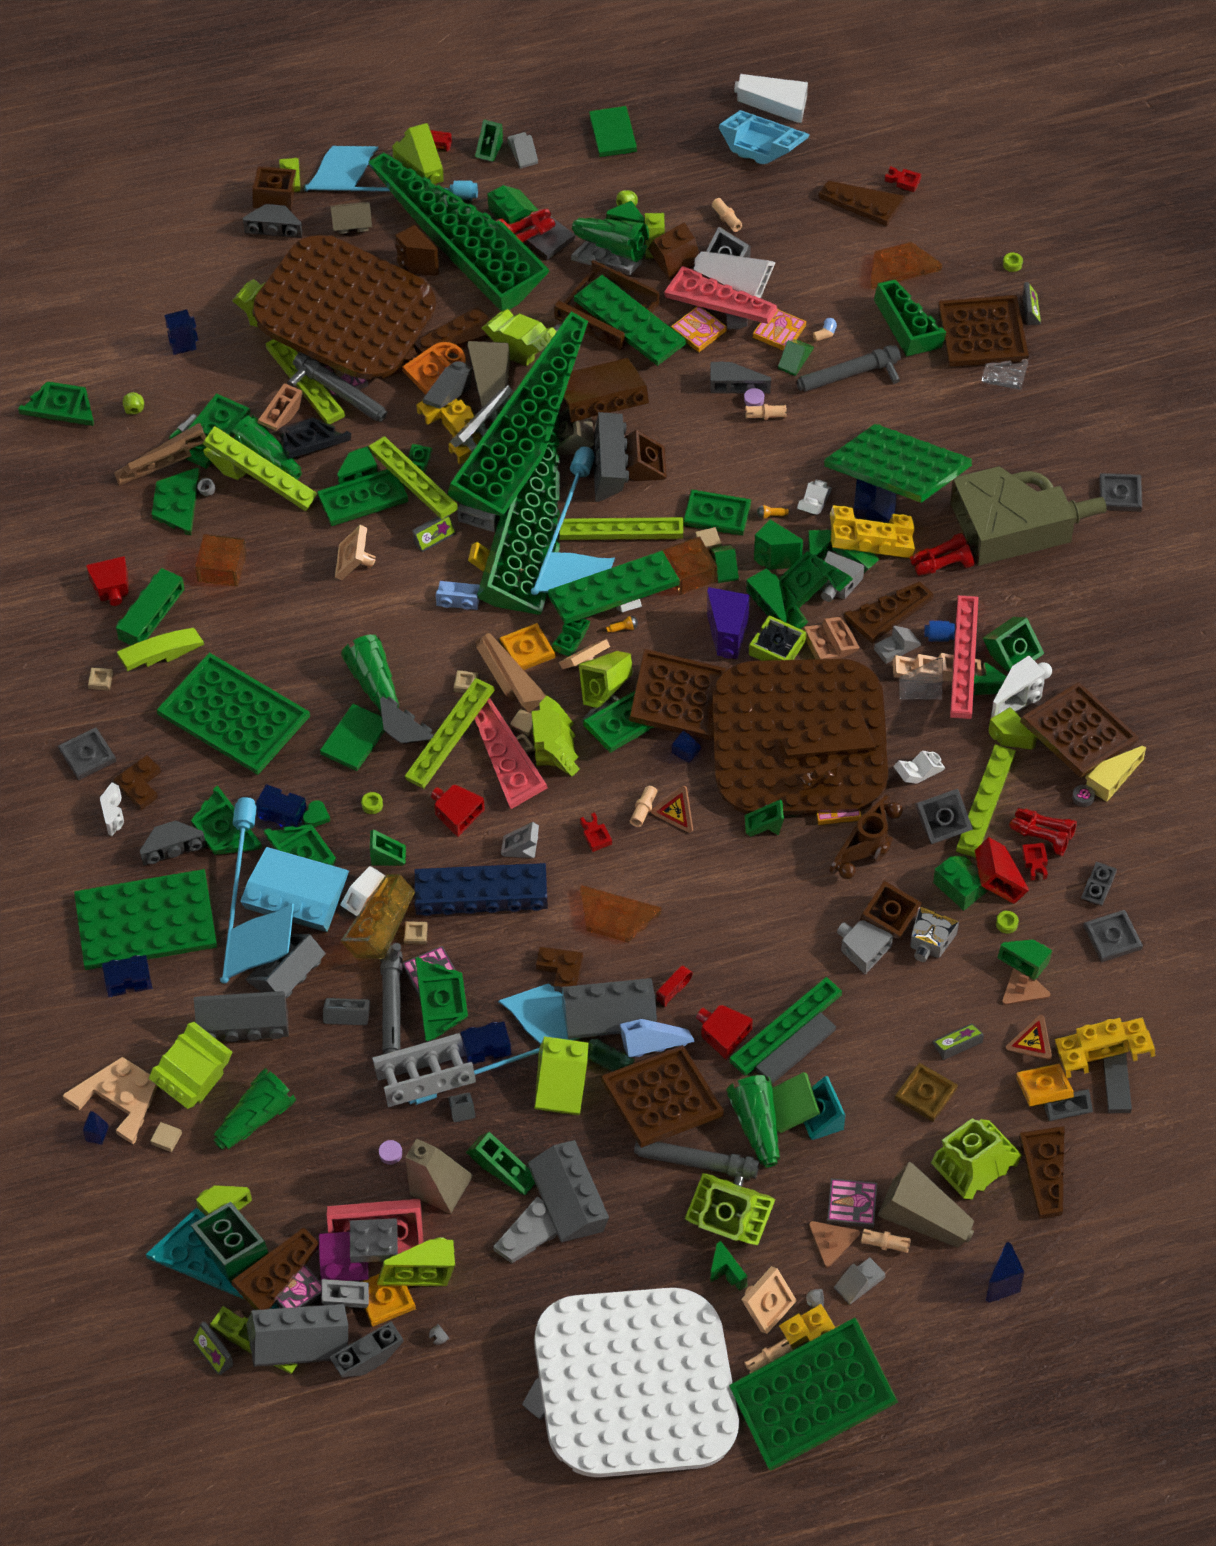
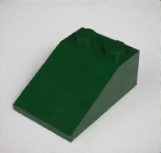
M232 1202L225 1204L191 1225L220 1272L230 1283L269 1253L263 1238Z

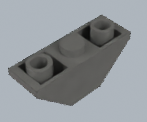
M265 204L243 217L245 233L302 238L301 222L286 206Z
M382 696L380 705L383 729L388 735L400 744L429 741L433 738L430 727L423 722L419 725L414 721L415 716L406 709L402 712L397 708L398 703L389 696L386 699Z
M176 820L154 827L140 849L143 866L155 864L160 860L170 857L174 858L180 854L197 851L205 847L204 833Z
M392 1321L333 1354L330 1356V1360L341 1377L365 1375L384 1364L404 1340Z

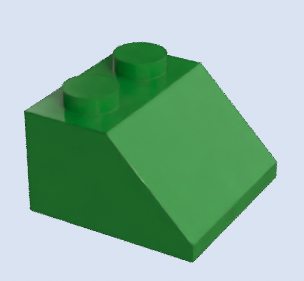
M503 185L487 193L488 210L497 219H504L508 224L520 221L529 216L531 212L538 211L519 189Z
M771 519L755 534L754 560L769 570L790 568L802 556L803 539Z
M1012 617L982 638L991 657L1008 673L1013 665L1030 656L1035 661L1044 654L1027 617Z
M966 856L949 857L934 870L933 883L963 911L989 891L981 886L978 867Z

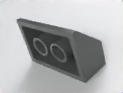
M291 934L289 953L273 962L258 966L245 980L261 992L284 991L285 998H288L292 994V989L307 978L306 974L321 963V959L326 953L310 934Z

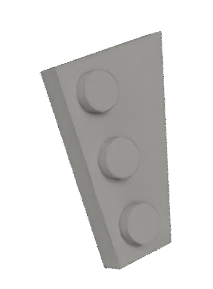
M585 241L571 255V260L591 265V261L595 260L626 275H630L642 264V259L638 262H632L611 253L609 250L597 247L588 241Z
M536 1197L494 1245V1251L510 1263H514L534 1251L540 1244L556 1237L557 1232L542 1199Z

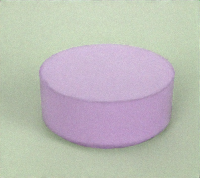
M757 388L747 390L744 395L745 404L747 406H762L764 403V393Z
M393 1140L382 1143L379 1148L381 1161L390 1165L399 1162L402 1158L401 1145Z

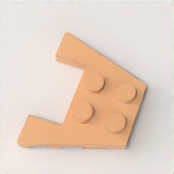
M121 1057L63 1095V1099L80 1110L94 1093L129 1114L116 1129V1133L131 1144H134L139 1128L142 1127L144 1122L143 1118L147 1108L150 1107L158 1086L149 1079V1073Z

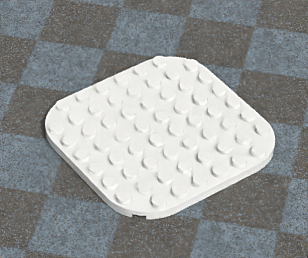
M681 1288L574 1295L554 1302L541 1315L535 1330L534 1346L547 1434L550 1446L556 1457L573 1468L572 1471L589 1477H609L698 1469L720 1461L731 1449L737 1437L739 1418L735 1397L729 1387L732 1384L724 1333L716 1310L703 1297Z

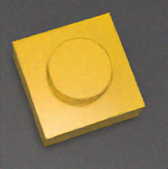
M476 542L471 546L468 561L484 571L490 550Z

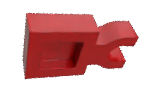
M890 166L889 173L885 175V182L897 183L896 187L915 192L922 174L903 169L900 172L895 167Z
M596 813L591 814L592 822H586L584 817L580 818L581 826L586 829L584 830V837L592 852L612 845V838L604 823L597 824Z
M1044 843L1022 845L1025 868L1031 867L1030 880H1035V873L1037 872L1042 874L1043 879H1047L1048 872L1044 866H1047L1048 859Z

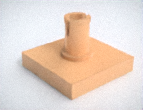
M359 525L339 544L335 578L343 580L359 564H363L368 568L374 565L376 557L364 552L366 527Z
M607 639L593 643L560 661L559 664L562 670L594 659V655L609 648L610 645Z
M772 1266L754 1286L751 1285L746 1289L745 1296L741 1299L760 1331L765 1334L770 1332L797 1301L779 1270Z

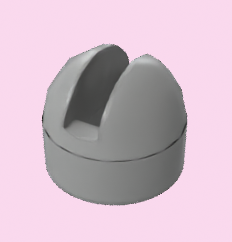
M205 478L198 483L197 487L202 495L209 496L215 492V485L211 479Z
M814 1289L807 1293L806 1300L810 1307L815 1308L820 1304L824 1306L822 1289Z
M439 1324L435 1325L429 1332V1339L434 1336L437 1337L433 1344L441 1345L450 1339Z

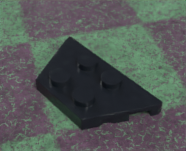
M315 418L280 428V437L287 459L350 441L352 433L348 431L343 434L335 431L336 426L323 423Z

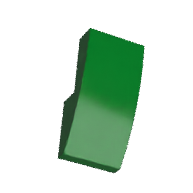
M412 444L408 458L425 473L433 450L431 447Z
M833 548L838 555L864 565V573L880 560L873 553Z
M583 618L563 624L562 632L552 644L553 651L568 657L573 655L585 636L591 621Z

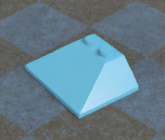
M742 110L719 125V129L732 152L737 153L742 158L754 159L759 164H768L783 156L809 137L808 133Z

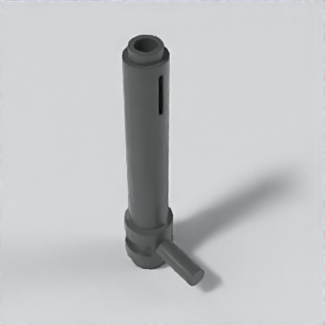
M888 345L882 350L879 348L873 350L870 354L800 376L796 380L799 391L806 392L875 368L881 369L884 367L893 384H896L900 381V378L893 364H896L901 359L900 352L896 345Z
M301 352L294 358L293 365L296 366L295 368L298 371L287 381L288 385L294 387L304 376H307L310 379H315L373 420L381 422L386 417L387 411H385L383 406L324 367L322 362L312 359Z
M399 943L383 947L380 954V961L382 962L380 973L382 975L383 1054L400 1050V976L403 973V966L401 964L403 954L400 951L401 945Z
M636 1141L634 1154H638V1157L727 1173L728 1176L735 1177L733 1184L741 1187L744 1179H756L759 1168V1161L754 1160V1157L747 1156L742 1158L740 1155L733 1153L726 1155L663 1142H655L641 1148Z

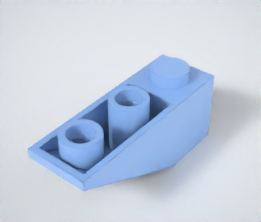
M645 1019L620 1024L623 1047L628 1057H641L645 1053L662 1052L666 1048L685 1046L688 1043L694 1042L691 1033L685 1028Z

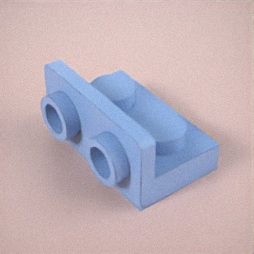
M440 581L439 588L436 591V606L478 610L479 599L477 593L480 585Z

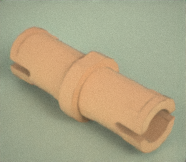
M716 198L712 202V208L720 215V219L728 224L733 232L739 231L742 228V222L735 216L733 209L727 207L721 198Z
M763 404V406H745L746 419L763 418L768 420V418H786V405L768 406V404Z
M645 787L641 798L636 801L635 811L630 819V823L633 826L641 827L647 814L651 812L652 803L657 794L655 787Z
M867 1229L863 1231L862 1244L882 1247V1250L893 1249L905 1253L909 1251L910 1238L890 1235V1232L887 1231L885 1233Z
M784 1338L768 1349L765 1347L760 1354L745 1361L746 1368L750 1370L749 1373L751 1374L793 1351L791 1345L787 1344V1339Z

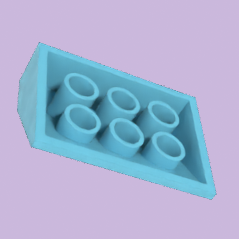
M266 847L247 882L240 902L245 909L265 915L277 912L294 903L293 923L328 933L349 871Z

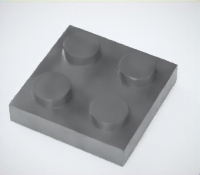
M397 1218L350 1221L351 1263L379 1262L398 1254Z

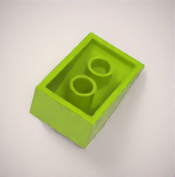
M543 1037L539 1048L534 1109L580 1115L589 1043Z
M441 1237L428 1240L384 1260L377 1285L447 1286L455 1267L453 1240H446Z

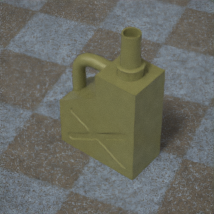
M998 466L958 476L952 481L950 504L978 566L1070 543L1074 523L1078 524L1080 519L1105 513L1107 510L1103 497L1076 503L1074 500L1068 502L1061 486L1053 487L1047 477L1033 471L1010 474ZM1026 483L1037 485L1041 491L1037 492Z

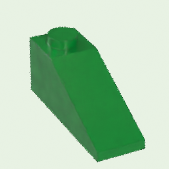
M766 568L746 579V592L767 616L770 615L786 623L787 619L778 577Z
M490 1132L480 1135L466 1152L484 1170L523 1196L535 1184L529 1168Z

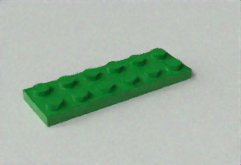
M603 275L574 296V301L596 319L624 332L625 341L657 366L686 344L684 337Z
M659 551L548 590V596L563 623L568 624L680 585V579L664 552Z

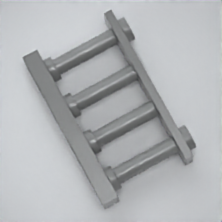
M508 385L499 390L450 441L452 445L457 447L463 444L473 452L477 444L472 440L473 437L471 435L474 432H479L482 436L485 435L487 429L484 427V421L488 418V420L491 419L494 422L498 416L496 409L499 406L504 407L510 399L508 396L513 390Z
M460 1033L373 1057L377 1079L382 1080L386 1078L388 1086L384 1087L388 1107L476 1082L472 1062L463 1064L461 1057L465 1056ZM452 1060L454 1067L441 1070L439 1063ZM430 1066L432 1073L419 1076L417 1069ZM408 1072L410 1079L397 1083L395 1076Z

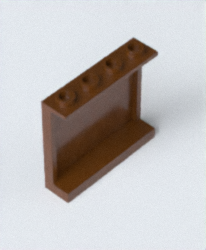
M592 260V270L564 303L558 300L554 305L555 319L564 322L571 311L588 321L585 334L621 351L627 344L625 333L596 319L574 301V296L603 275L653 313L659 305V292L652 287L640 283L636 279L627 277L621 272L607 267L603 263Z
M625 358L572 371L563 401L569 409L571 422L598 416V412L611 413L648 404L649 398L646 383L630 360Z

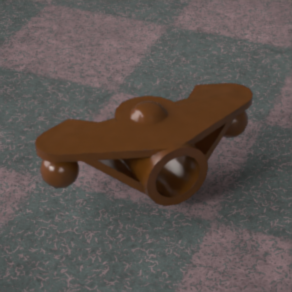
M885 795L866 814H863L834 859L829 870L830 873L835 874L839 871L840 876L847 880L853 878L856 873L855 866L849 862L874 856V860L879 862L890 850L893 840L891 836L887 837L888 822L885 810L889 818L898 819L903 813L902 806L897 802L889 803L890 797Z

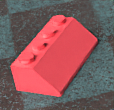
M420 1199L327 1206L328 1233L350 1231V1221L397 1218L398 1254L423 1243Z

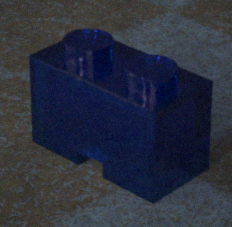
M187 309L164 315L166 327L169 329L167 334L173 355L196 350L195 341H198L196 329H193L196 328L194 316L190 317Z
M266 784L255 803L257 806V816L264 821L278 823L282 827H298L307 810L305 798L290 792L288 796L281 794V789Z
M135 955L128 959L111 960L107 963H102L108 997L126 994L128 989H135V992L153 989L146 955Z
M504 1021L499 1023L491 1022L486 1026L478 1028L470 1027L460 1032L467 1063L485 1062V1057L493 1056L494 1059L512 1055L511 1043Z

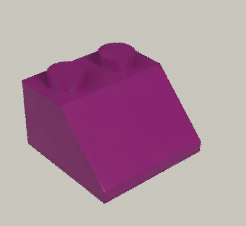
M350 1231L319 1234L321 1281L322 1279L340 1281L369 1279L368 1262L351 1263Z

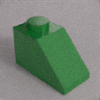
M368 446L348 453L337 473L338 485L378 472L377 463Z
M1034 939L1003 942L997 959L1029 976V978L1036 980L1049 964L1052 950Z

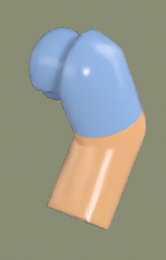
M833 318L825 319L823 329L813 332L815 342L834 335L837 324Z

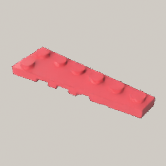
M684 266L681 267L664 291L665 298L769 324L777 312V306L773 303L752 296L742 290L739 292L733 290L730 285H721L717 283V280L702 277L701 273Z
M489 698L474 719L509 807L513 809L548 787Z

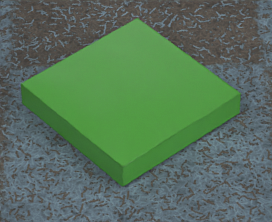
M805 1072L772 1088L778 1132L782 1133L820 1114L808 1075Z

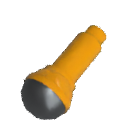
M761 505L757 509V515L761 519L789 514L788 509L770 508L766 505Z
M628 616L621 622L607 626L606 630L607 633L624 629L634 630L638 626V621L634 616Z

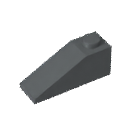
M455 361L446 367L423 398V403L441 409L470 390L473 367L467 366L460 361Z
M719 361L710 363V393H745L752 388L760 389L763 393L771 392V377L732 362Z

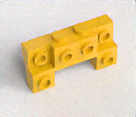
M454 399L441 409L425 404L423 401L416 404L417 413L425 416L427 425L441 418L442 424L453 437L474 417L471 407L469 405L466 406L462 400ZM474 432L471 435L473 437L472 440L477 445L483 438L479 432ZM449 443V452L457 455L460 465L465 463L472 451L466 445L461 444L454 447L452 443Z
M833 505L830 512L831 544L833 548L910 558L913 555L915 547L912 535L915 529L912 516L892 514L889 523L855 519L853 508Z
M1143 1017L1126 1022H1121L1120 1018L1108 1019L1101 1023L1084 1025L1081 1028H1077V1034L1055 1039V1047L1067 1078L1071 1077V1071L1082 1068L1084 1074L1089 1073L1087 1062L1129 1051L1133 1061L1138 1060V1054L1149 1052L1151 1057H1155V1047Z
M822 1304L802 1316L798 1313L779 1325L793 1349L807 1340L812 1341L836 1328Z

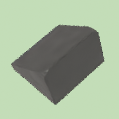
M469 1092L448 1097L454 1122L475 1118L474 1104Z

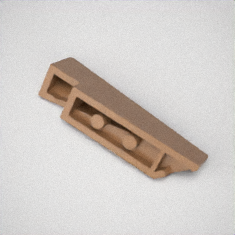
M201 424L194 425L114 472L119 486L192 456L189 449L203 444L206 439Z
M490 633L475 641L477 644L476 648L504 694L512 702L518 699L528 712L539 706V703L546 697V694Z

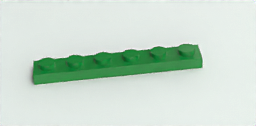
M825 977L733 1054L729 1062L744 1076H747L759 1063L817 1014L823 1012L842 996V990Z

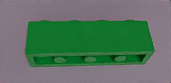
M163 568L157 574H154L150 584L140 592L137 601L130 605L124 618L118 621L116 625L118 639L129 645L147 640L185 590L183 577Z

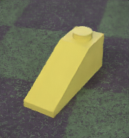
M1140 746L1103 761L1086 775V785L1094 790L1095 795L1107 802L1144 760L1146 747Z

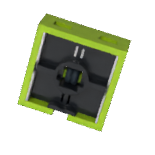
M769 615L761 627V634L757 633L750 643L749 655L761 661L794 660L806 642V632Z

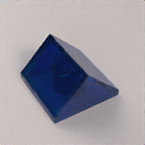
M1006 1242L989 1280L986 1301L989 1303L1021 1292L1025 1271L1012 1244Z

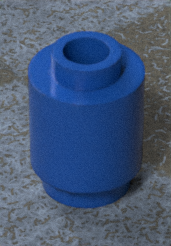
M929 620V625L924 627V637H928L930 642H949V640H954L955 623Z

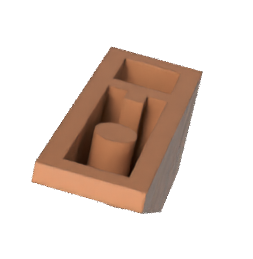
M284 383L259 418L258 423L275 431L288 423L300 408L302 390Z

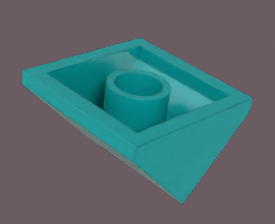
M825 1076L812 1086L820 1114L803 1122L811 1140L844 1130V1110L829 1077Z

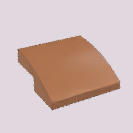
M843 616L827 618L820 625L803 628V631L806 632V642L815 659H840L859 650V646Z

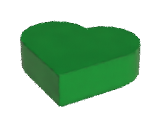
M318 800L312 801L308 806V811L303 815L305 825L312 824L313 827L331 822L325 805Z

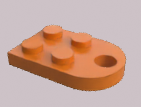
M440 342L402 367V371L426 395L446 367L455 361L465 363L466 358L459 346L450 342ZM455 353L458 355V357L452 359L448 356V354Z

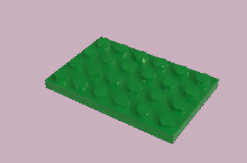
M874 424L824 459V466L922 503L972 466V459L935 446L929 442L902 434L896 430Z
M210 652L157 709V715L257 775L310 717L308 710Z
M205 869L74 891L85 970L217 948Z
M855 1317L729 1385L770 1471L898 1403Z

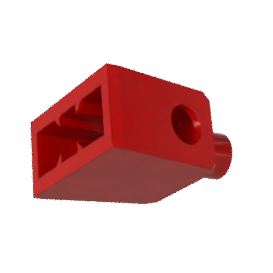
M125 556L86 565L89 580L99 600H109L112 606L120 605L122 603L121 597L129 594L128 569Z
M452 785L446 792L437 787L431 793V798L436 801L434 804L435 815L457 837L485 810L483 797L458 785Z
M719 1005L713 1013L705 1008H701L696 1015V1019L703 1023L701 1027L702 1038L726 1060L752 1031V1018L724 1005Z

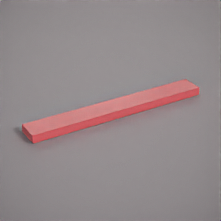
M958 595L950 718L972 719L978 597Z

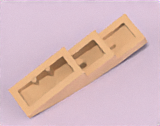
M941 653L939 657L918 654L915 659L895 655L893 658V675L895 678L911 680L952 681L954 655ZM975 659L974 675L982 676L981 660Z

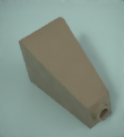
M468 341L470 361L482 408L499 390L508 385L510 368L508 343ZM499 406L496 409L498 415L504 407Z
M416 1139L405 1157L410 1195L451 1214L473 1175L438 1148Z
M910 1162L894 1177L877 1216L957 1248L964 1242L968 1243L974 1233V1230L971 1229L974 1220Z

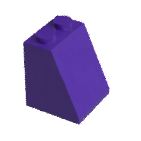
M708 587L707 617L717 656L727 659H738L749 619V595Z

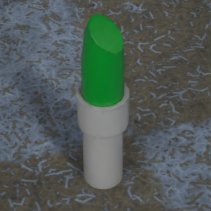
M192 414L184 423H181L169 436V440L186 431L197 416Z

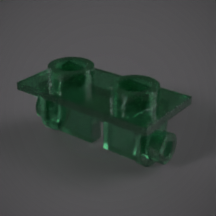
M591 1039L588 1044L590 1049L588 1050L587 1059L612 1072L632 1065L635 1059L598 1039Z

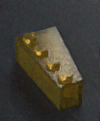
M400 874L385 875L341 939L343 945L355 958H385L415 893Z

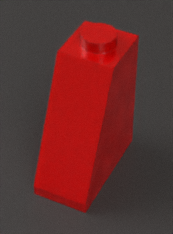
M988 837L974 850L982 887L1013 904L1029 891L1028 886L1004 845Z

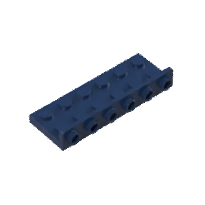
M546 863L415 869L416 915L429 916L431 914L451 915L454 913L473 914L476 912L495 913L498 911L517 912L520 910L539 911L548 909Z

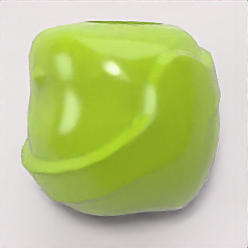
M624 190L618 193L616 198L617 206L632 201L635 206L637 205L638 198L633 191Z
M130 392L124 396L123 406L126 414L135 415L142 412L144 399L141 395Z

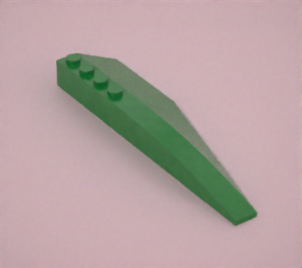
M382 153L368 161V164L424 232L500 311L510 310L520 304L549 273V269L504 223L499 220L496 222L491 219L489 214L479 212L472 204L468 205L462 201V198L440 185L432 184L430 179L420 177L416 174V171L411 168H405L401 162L386 153Z
M572 311L569 313L450 483L447 493L449 497L464 506L504 516L544 458L588 324L586 319Z
M559 412L544 458L504 516L499 518L477 593L478 599L494 607L537 615L542 613L547 593L539 592L537 595H533L531 589L535 586L557 527L558 517L560 516V509H558V501L560 500L559 455L556 449L559 446V439L556 434L559 430ZM557 536L552 552L559 553L560 543Z

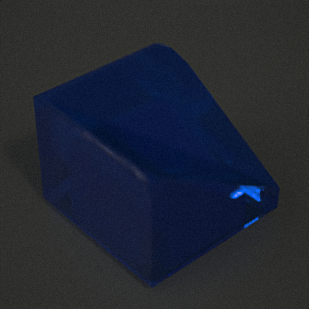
M682 731L672 743V754L688 763L692 761L701 749V746L685 731Z
M93 1111L89 1112L84 1125V1136L87 1142L102 1145L109 1125Z

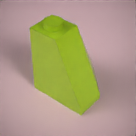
M428 123L409 128L404 133L405 137L400 142L396 141L392 146L393 158L401 162L405 168H411L416 171V174L420 177L430 179L432 184L443 182V167Z
M615 651L579 664L583 705L595 708L601 707L633 675L630 653Z

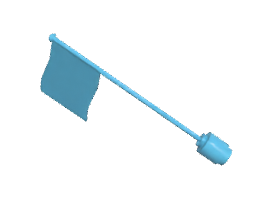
M332 146L324 156L317 174L309 185L306 184L304 186V191H389L387 187H355L363 176L368 161L378 147ZM454 181L453 184H450V188H445L462 198V200H473V198L478 197V184L473 183V181Z
M580 447L574 455L570 470L575 475V479L535 586L531 589L533 595H537L539 592L548 593V590L610 569L615 558H597L575 553L552 552L579 477L589 475L595 460L594 451L589 447Z
M247 797L239 798L238 802L235 803L233 826L240 831L223 976L220 978L221 983L224 984L229 981V978L247 969L273 962L289 953L294 903L277 912L251 919L233 928L245 831H249V829L254 827L257 808L255 801Z
M545 984L498 1001L515 1016L525 1031L540 1045L544 1036L573 1041L580 1039H568L562 1007V994L559 991H554V987L550 984ZM539 1048L474 1070V1074L476 1075L539 1053ZM437 1093L408 1101L410 1105L414 1103L416 1105L437 1098Z

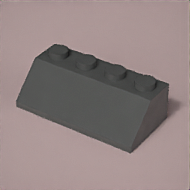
M598 412L594 429L595 444L593 445L595 456L593 462L595 502H600L623 491L624 483H628L629 471L625 470L628 464V454H625L627 438H624L626 422H623V414Z
M651 978L562 987V1007L568 1039L621 1034L620 1024L639 1019L657 1022L655 994Z
M284 991L194 997L196 1024L218 1041L235 1042L245 1039L256 1041L260 1038L281 1039L282 1037H289L288 1009Z
M575 1140L553 1145L528 1162L529 1170L561 1242L604 1231L609 1216Z
M344 1304L252 1310L246 1323L254 1367L331 1361L330 1356L348 1346V1322Z

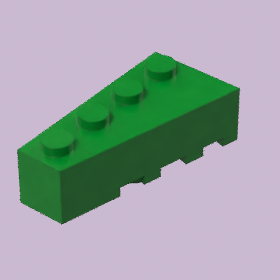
M896 280L878 283L874 301L905 355L910 356L942 348L946 331L942 327L939 328L935 324L936 321L922 311L923 307L919 303L913 302L911 295Z

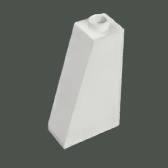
M740 74L739 82H735L734 93H737V101L794 122L802 123L808 82Z
M700 252L695 258L693 270L713 278L724 285H730L732 289L738 292L742 290L752 296L761 298L775 262L712 252Z

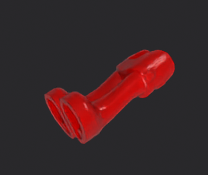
M549 209L533 211L529 216L512 224H508L504 219H498L514 234L533 226L524 232L516 234L522 242L533 236L543 235L555 227V221L550 218L551 213Z
M962 533L955 534L952 539L937 547L925 548L910 557V562L913 566H916L915 572L918 576L936 573V570L955 562H961L966 568L974 566L970 547L968 544L966 545V540ZM953 551V552H951V553H949V554H947V555H944V556H942V557L935 558V557H937V556H939V555H941V554H944V553Z
M1018 808L1015 812L1016 818H1013L1009 824L1012 830L1023 836L1037 837L1051 842L1054 853L1063 856L1067 849L1068 840H1071L1075 833L1077 821L1046 817L1038 814L1036 811ZM1036 824H1037V825L1046 826V827L1052 828V829H1054V830H1049V829L1041 828V827L1036 826Z

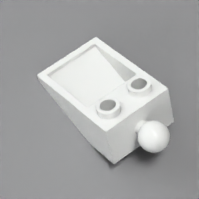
M1030 656L1013 665L993 701L991 718L1009 707L1017 713L1029 704L1038 702L1042 697L1044 680L1052 674L1051 666L1045 662L1037 664Z

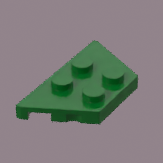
M47 381L39 391L30 396L31 400L25 406L20 405L18 408L21 415L94 426L86 387Z
M194 468L156 482L152 508V518L154 520L166 523L167 526L173 529L176 527L182 529L186 535H191L200 475L199 468Z
M219 786L213 789V794L209 800H205L201 810L191 820L194 828L203 831L205 843L214 855L238 852L240 831L233 826L234 806ZM252 830L245 831L242 852L260 850L262 844Z
M312 824L301 825L300 827H284L283 830H264V835L276 850L332 866L336 862V857Z
M417 957L415 958L426 1043L433 1041L466 1020L468 1012L462 972L453 969L449 970L442 965L432 964Z

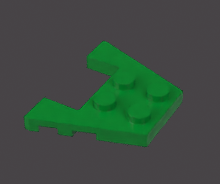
M808 551L804 553L779 578L782 599L786 606L785 614L789 624L802 629L808 623L799 608L828 580L840 592L853 578Z

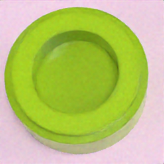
M1008 253L1004 256L1003 267L1007 271L1016 272L1022 268L1023 258L1021 255Z
M376 792L366 793L361 799L363 811L368 814L380 812L383 808L381 795Z
M1003 911L997 916L996 927L1002 933H1013L1018 927L1019 919L1015 913Z

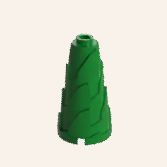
M578 218L572 224V231H574L578 238L591 242L597 247L609 250L611 253L632 262L640 261L647 249V245L643 244L644 239L649 241V228L645 223L626 220L616 221L605 218L604 220Z
M248 415L234 427L232 433L235 434V440L298 480L302 474L301 467L292 458H286L284 448L264 425L258 423V418L254 415L252 417Z
M365 635L353 640L355 645L351 648L347 644L341 651V656L364 692L368 694L380 712V699L382 696L386 699L388 696L398 703L397 708H399L395 687L391 679L392 674L379 636L377 638L376 635Z
M264 1068L251 1082V1086L241 1097L239 1103L223 1119L224 1122L213 1134L215 1136L213 1142L221 1150L224 1148L229 1150L239 1141H244L255 1130L277 1114L283 1113L294 1104L296 1098L294 1095L289 1097L287 1093L290 1090L271 1071L268 1073V1070Z
M765 1075L738 1080V1087L734 1088L733 1083L727 1087L728 1098L751 1147L756 1153L759 1163L764 1165L765 1168L773 1167L778 1164L777 1161L780 1159L771 1079L769 1076L765 1078Z

